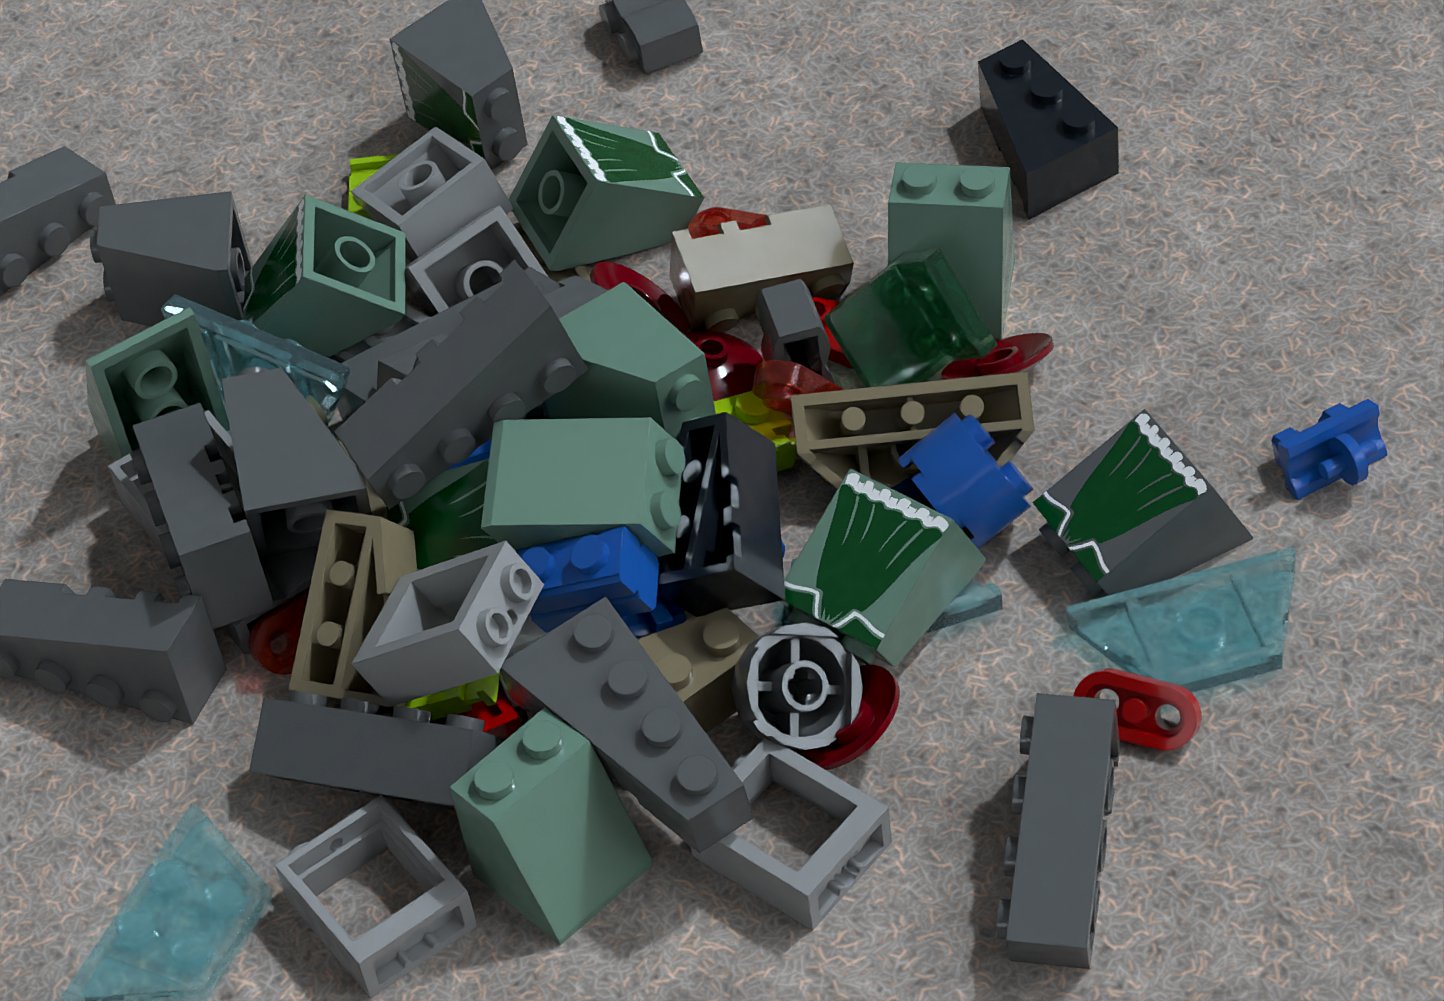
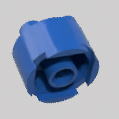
M953 413L899 457L898 461L903 468H909L913 463L916 464L921 472L913 477L912 481L937 512L953 519L961 530L966 527L975 536L971 541L979 550L1031 507L1025 496L1034 489L1012 462L1008 461L1000 467L987 451L988 448L995 444V441L973 415L969 414L961 420Z

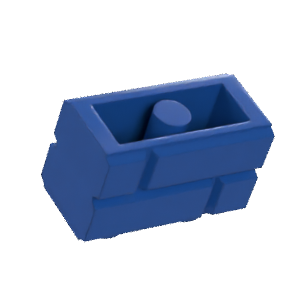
M626 526L605 530L599 535L591 533L522 548L516 551L544 583L528 616H531V621L545 633L557 628L604 597L609 600L620 617L650 612L656 607L659 574L658 556L644 543L640 544L639 538Z

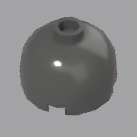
M805 622L773 628L746 647L736 663L731 687L735 710L750 733L761 741L766 738L778 745H784L792 751H800L828 746L838 739L835 738L837 730L844 728L849 723L852 724L859 713L863 692L860 668L853 653H846L843 646L834 639L838 637L828 628Z

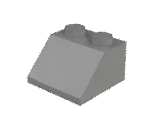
M436 126L351 191L355 199L374 221L405 232V257L411 262L487 210L500 205L504 212L508 214L514 209L486 160Z
M500 205L487 210L405 266V282L430 317L503 281L499 274L514 259L523 270L532 267L546 276L547 274Z

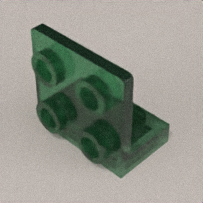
M940 248L903 253L824 317L825 323L865 388L925 382L950 361L982 358L998 345Z

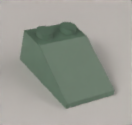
M190 307L85 360L88 407L100 440L115 461L123 458L129 452L140 448L133 425L197 403H201L204 412L209 410L226 431L230 430L227 414L195 313Z

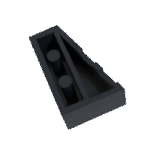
M1023 39L978 61L980 107L999 151L1002 152L1007 166L1010 167V178L1013 185H1016L1028 220L1119 173L1118 127Z
M727 412L682 422L678 440L684 447L685 469L681 474L679 497L681 519L677 526L675 553L658 557L657 594L696 617L724 608L736 610L784 601L785 586L775 443Z

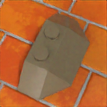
M1028 372L791 395L790 397L797 457L836 491L850 468L889 488L894 487L912 475L915 477L921 472L916 464L913 463L909 468H903L898 458L953 413L961 420L971 414L979 421L995 441V444L988 448L987 451L1000 467L1012 460L1035 430Z

